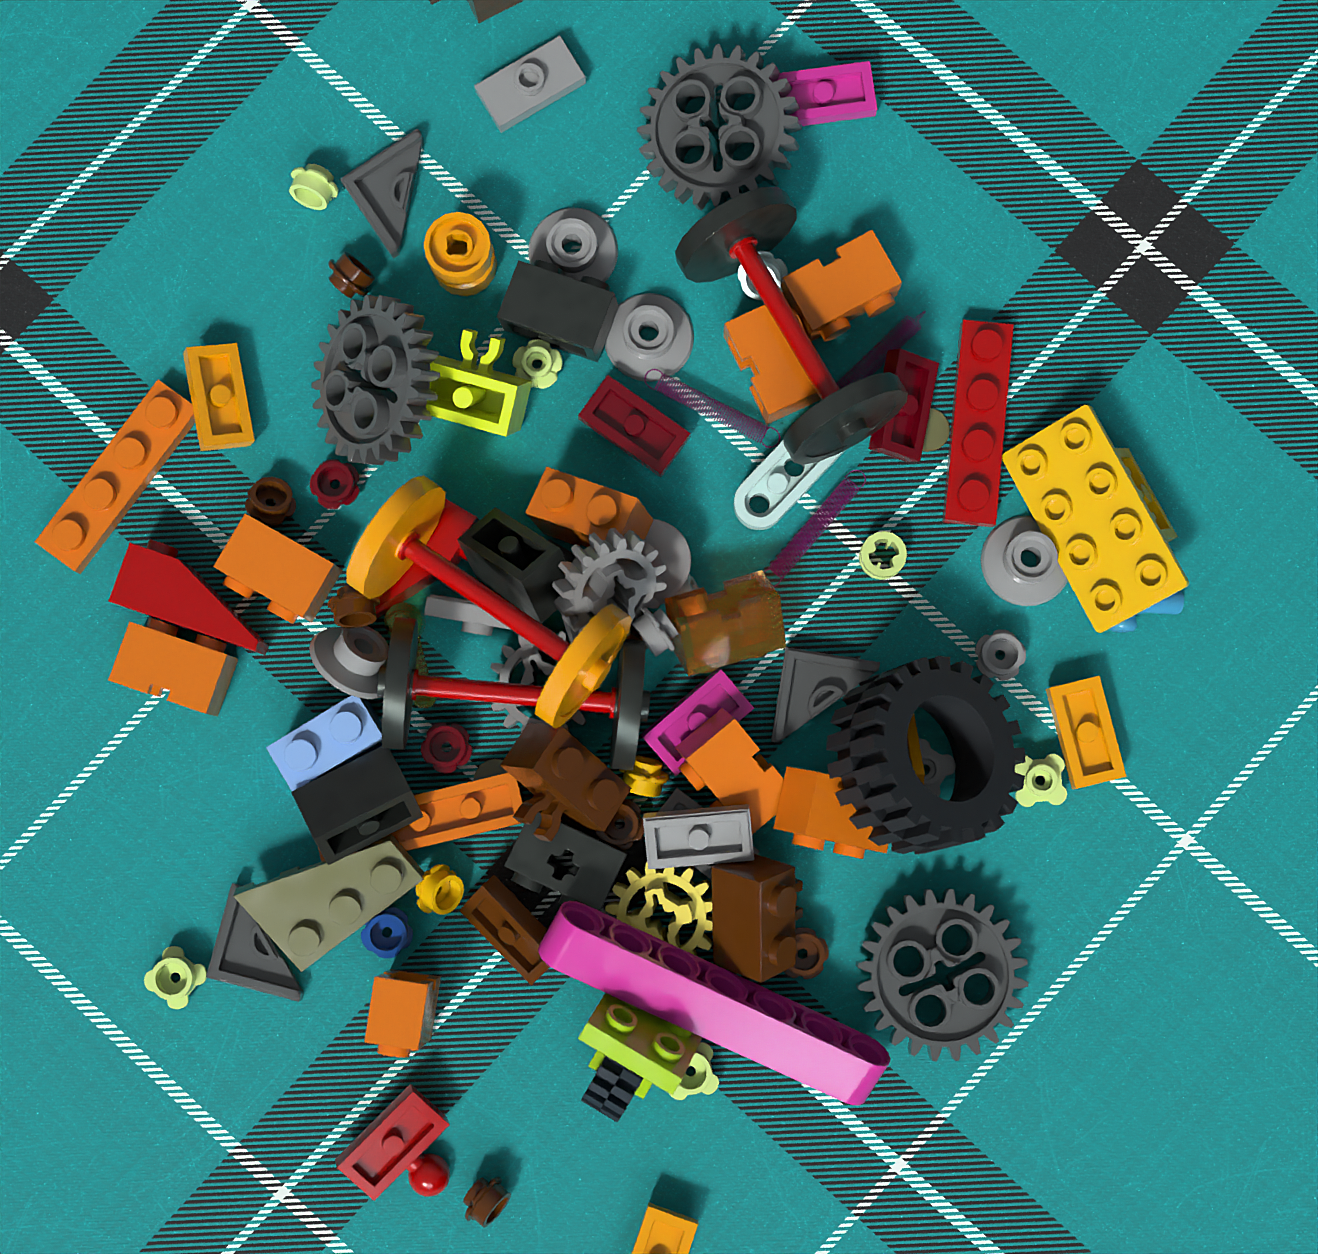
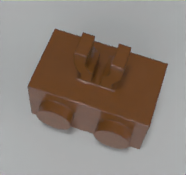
M528 723L500 764L502 768L534 794L531 799L520 805L513 817L519 823L531 825L536 814L542 811L540 813L542 818L541 824L533 834L543 841L551 842L559 830L561 818L572 827L605 831L632 789L562 726L555 729L549 724Z
M754 854V860L719 863L712 866L713 964L761 983L796 965L795 921L803 917V908L796 906V892L803 890V880L795 878V866Z

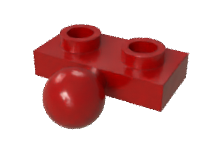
M410 1084L335 1159L336 1168L373 1200L405 1169L409 1171L408 1180L416 1193L426 1197L436 1196L447 1187L450 1180V1169L447 1162L441 1156L432 1153L422 1154V1152L450 1125L448 1118Z

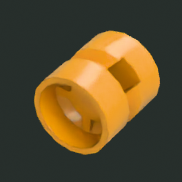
M461 212L444 214L432 223L426 232L424 250L434 277L440 286L451 294L459 296L475 295L487 288L495 277L497 261L489 232L483 223L471 214Z

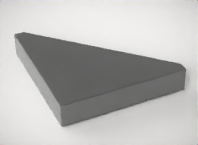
M418 129L340 179L393 259L400 255L424 141Z
M786 647L771 742L779 743L847 694L849 690L858 686L859 682L879 670L880 662Z
M232 883L206 978L298 1002L301 1001L304 991L279 947L233 896L235 889L244 885Z

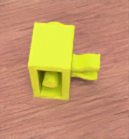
M465 329L463 330L460 342L463 362L439 355L430 363V370L439 372L440 378L430 382V390L434 391L438 398L434 401H427V410L433 417L505 437L520 431L532 381L493 370L494 362L503 352L505 338L491 337L488 352L481 356L479 366H476L479 352L475 348V340L478 331Z

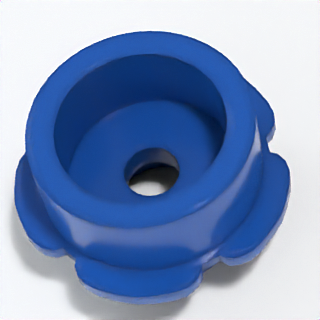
M390 907L388 910L380 912L365 924V929L361 931V940L365 948L373 951L381 958L396 957L400 950L407 948L412 941L413 929L411 926H408V916L402 910L395 907ZM385 927L392 930V934L389 937H385L382 934V930Z

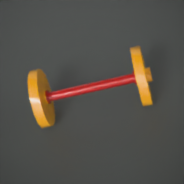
M424 475L412 478L396 490L366 527L351 556L347 568V584L368 599H372L382 595L392 587L411 565L416 563L558 661V664L541 692L536 704L535 714L557 729L575 714L590 694L606 678L612 662L629 633L632 618L614 604H610L602 608L587 623L571 644L426 545L442 514L446 493L439 485Z

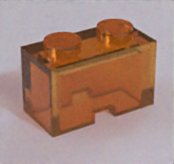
M762 570L723 581L724 590L707 595L706 590L702 587L664 599L667 617L678 632V635L671 639L675 646L674 653L688 677L699 673H709L719 667L748 658H759L768 652L786 647L780 595Z

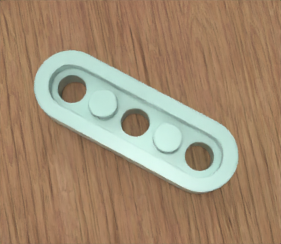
M782 441L737 489L734 498V511L738 520L744 526L753 530H765L774 526L845 451L819 462L802 465L803 473L793 477L788 475L784 469V465L792 459ZM754 497L765 498L769 504L768 510L764 513L753 512L749 505L751 499Z

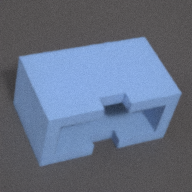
M351 695L266 748L291 791H294L352 762L360 754L382 747V722L368 699Z

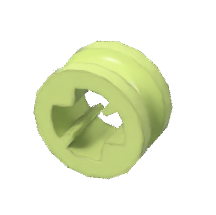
M887 531L876 532L869 536L861 546L859 553V562L864 573L878 580L890 579L897 575L905 565L907 558L906 546L902 539L894 533ZM876 543H886L885 549L892 546L895 550L896 555L890 560L889 569H880V562L874 566L870 561L869 556L876 551Z

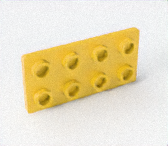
M1090 405L1081 406L1002 454V461L1042 534L1049 537L1054 543L1058 554L1057 561L1096 632L1102 633L1189 585L1188 578L1168 542L1178 537L1129 448H1115Z

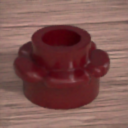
M330 459L321 463L311 476L310 490L313 495L318 497L320 505L328 509H338L340 505L344 504L347 506L356 500L360 491L357 486L360 477L357 470L351 464H342L337 459ZM334 480L340 481V486L337 489L331 487V483Z
M440 722L428 729L427 737L421 744V754L427 763L433 764V768L436 771L451 773L456 770L457 766H464L469 761L472 747L468 744L470 737L464 727L456 723L450 726ZM446 742H449L452 746L449 752L442 750V745Z

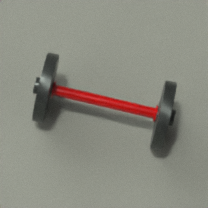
M761 187L728 200L698 220L681 238L675 251L676 262L686 279L695 283L712 282L738 272L740 264L742 265L822 400L797 419L783 437L784 447L793 462L805 465L837 455L882 428L905 405L908 392L898 376L891 372L874 374L839 389L758 251L770 252L789 234L797 220L796 208L785 191L778 187Z
M395 617L389 644L387 666H380L377 685V697L384 698L382 748L402 750L406 748L413 700L416 701L417 695L536 706L544 686L419 675V669H416L418 620ZM625 639L620 649L616 688L612 687L611 692H592L578 709L581 711L609 713V718L613 719L610 767L612 769L633 770L640 721H648L650 691L643 690L645 670V641Z

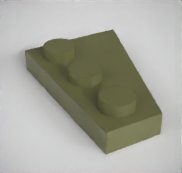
M389 834L330 865L326 861H322L302 869L298 866L281 872L279 877L256 885L252 882L235 889L233 896L302 972L424 880L422 876L425 872L396 838Z

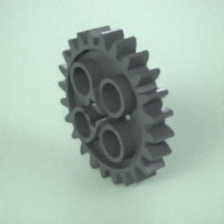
M716 44L711 59H706L702 51L697 48L694 54V64L689 66L682 58L678 57L676 59L679 73L675 76L662 70L660 75L666 84L664 89L660 90L650 87L648 89V93L656 101L655 106L640 108L642 115L651 123L637 128L639 135L643 139L650 141L640 147L639 150L645 159H654L646 168L653 177L662 176L658 183L666 193L676 188L674 197L681 204H684L693 194V204L700 211L705 208L709 198L716 208L725 203L726 198H734L740 194L760 188L759 184L763 181L777 187L779 183L773 174L774 169L778 167L790 170L792 167L788 159L783 155L784 151L799 150V144L796 139L788 135V133L802 129L799 119L789 116L800 109L795 97H786L792 90L788 80L784 78L777 81L780 75L777 66L771 63L763 68L764 60L758 52L752 54L746 61L745 53L741 46L738 45L733 49L730 58H727L720 44ZM722 85L724 87L721 91L718 109V104L716 101V88ZM744 94L755 95L754 102L750 107L742 111L733 110L734 104L739 97ZM705 97L704 105L698 112L693 114L685 113L689 101L693 98ZM719 112L727 125L721 126L720 129ZM719 129L720 151L723 157V168L721 171L716 172L715 169L717 167L719 143L711 132L717 131ZM745 143L755 144L753 153L746 160H733L734 152L740 145ZM696 146L705 147L704 154L700 160L692 164L684 163L685 155L691 148Z
M365 295L364 301L351 300L350 311L342 309L338 311L340 326L328 324L327 329L331 337L330 342L319 343V347L325 356L323 361H316L313 366L321 372V377L311 384V388L320 390L321 395L313 403V409H321L324 412L317 425L318 428L329 429L325 442L327 444H336L335 454L348 456L349 462L384 465L385 461H398V452H411L409 438L421 439L423 437L422 430L418 424L420 419L429 421L432 419L426 404L427 401H434L438 398V395L430 390V382L440 378V373L430 370V363L439 356L438 351L427 350V345L434 334L432 331L421 330L425 317L413 314L414 306L401 303V299L381 295L379 297Z
M949 888L945 889L941 902L936 901L931 889H924L922 904L920 905L910 895L906 894L903 896L904 912L900 913L889 905L885 907L886 914L891 921L887 926L875 921L870 923L873 930L879 935L877 941L861 940L860 942L865 949L872 952L871 959L856 961L855 965L869 972L870 977L856 983L857 989L870 991L873 994V997L868 999L862 1007L865 1011L880 1009L882 1013L875 1020L874 1027L879 1031L890 1025L894 1026L889 1042L896 1046L907 1036L909 1038L908 1053L912 1056L918 1054L923 1044L927 1045L929 1058L932 1061L938 1060L942 1047H947L948 1053L954 1061H959L961 1045L964 1044L974 1054H981L978 1038L984 1035L987 1039L997 1044L999 1039L993 1028L997 1022L1010 1028L1014 1025L1005 1014L1007 1007L1023 1008L1024 1006L1019 999L1012 996L1013 989L1028 987V982L1014 976V970L1027 965L1028 962L1027 959L1013 957L1010 953L1021 943V939L1018 937L1004 938L1002 936L1010 924L1008 919L1002 918L993 923L989 921L993 914V905L986 903L977 912L974 911L975 895L967 893L959 905L956 904L954 890ZM959 924L966 931V945L957 953H948L942 945V934L949 926ZM904 946H913L919 953V965L910 974H899L894 968V955L897 950ZM982 952L984 954V959L981 962L950 972L947 975L949 984L944 987L936 981H930L907 995L901 996L898 992L901 986L934 975L936 973L934 964L937 961H940L941 964L947 967H952L975 953ZM973 974H984L989 984L987 994L979 1001H968L963 990L965 981ZM935 995L941 1003V1012L938 1018L928 1023L920 1022L915 1013L917 1002L924 996Z

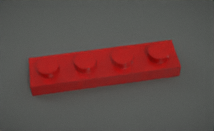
M963 320L960 324L942 519L944 523L994 527L996 525L1013 324Z

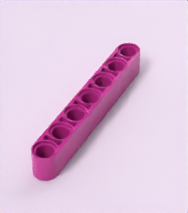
M577 901L563 902L538 947V953L542 960L555 970L850 1105H861L866 1101L891 1060L884 1046L870 1036Z

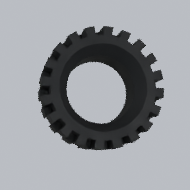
M937 656L929 660L927 657L869 677L859 682V687L848 691L842 698L847 706L835 710L831 723L841 728V730L827 736L826 750L836 751L838 753V761L829 763L827 766L830 779L841 777L844 789L835 792L840 806L852 803L856 812L849 820L857 829L872 826L873 829L868 839L878 846L892 843V852L905 854L914 851L916 855L983 839L986 837L985 834L995 832L1003 826L1005 822L1001 816L1012 814L1018 804V801L1009 795L1011 792L1022 790L1025 779L1024 775L1015 772V765L1026 762L1025 748H1014L1012 736L1021 734L1018 721H1006L1003 711L1011 706L1005 696L1002 694L992 698L988 692L994 683L985 674L970 678L973 666L964 661L950 665V657ZM918 707L927 711L936 720L951 746L956 768L954 789L949 801L936 796L925 787L915 773L909 758L907 747L908 727Z

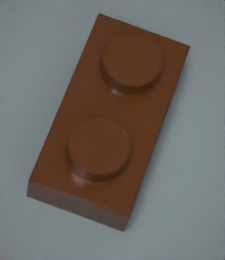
M493 875L459 911L519 974L532 985L550 968L538 953V947L548 929L533 916L512 891L507 889Z

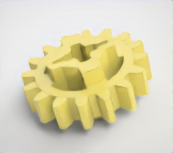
M647 861L645 864V874L643 875L634 867L628 869L626 875L630 885L627 886L624 883L616 882L612 891L621 900L608 902L605 908L606 912L617 915L618 920L697 957L696 946L706 950L710 949L713 941L704 933L705 930L713 931L712 917L708 916V912L712 911V898L705 899L703 896L710 886L708 879L695 884L691 880L695 869L693 866H688L682 874L675 871L676 867L664 868V870L648 869ZM667 882L679 886L690 897L680 898L668 890ZM645 886V905L643 908L628 912L631 898L640 888ZM657 899L659 904H662L665 912L674 911L675 913L668 925V932L666 927L662 926L660 919L651 920L650 918L657 907ZM697 919L694 933L685 943L680 945L678 931L681 926Z

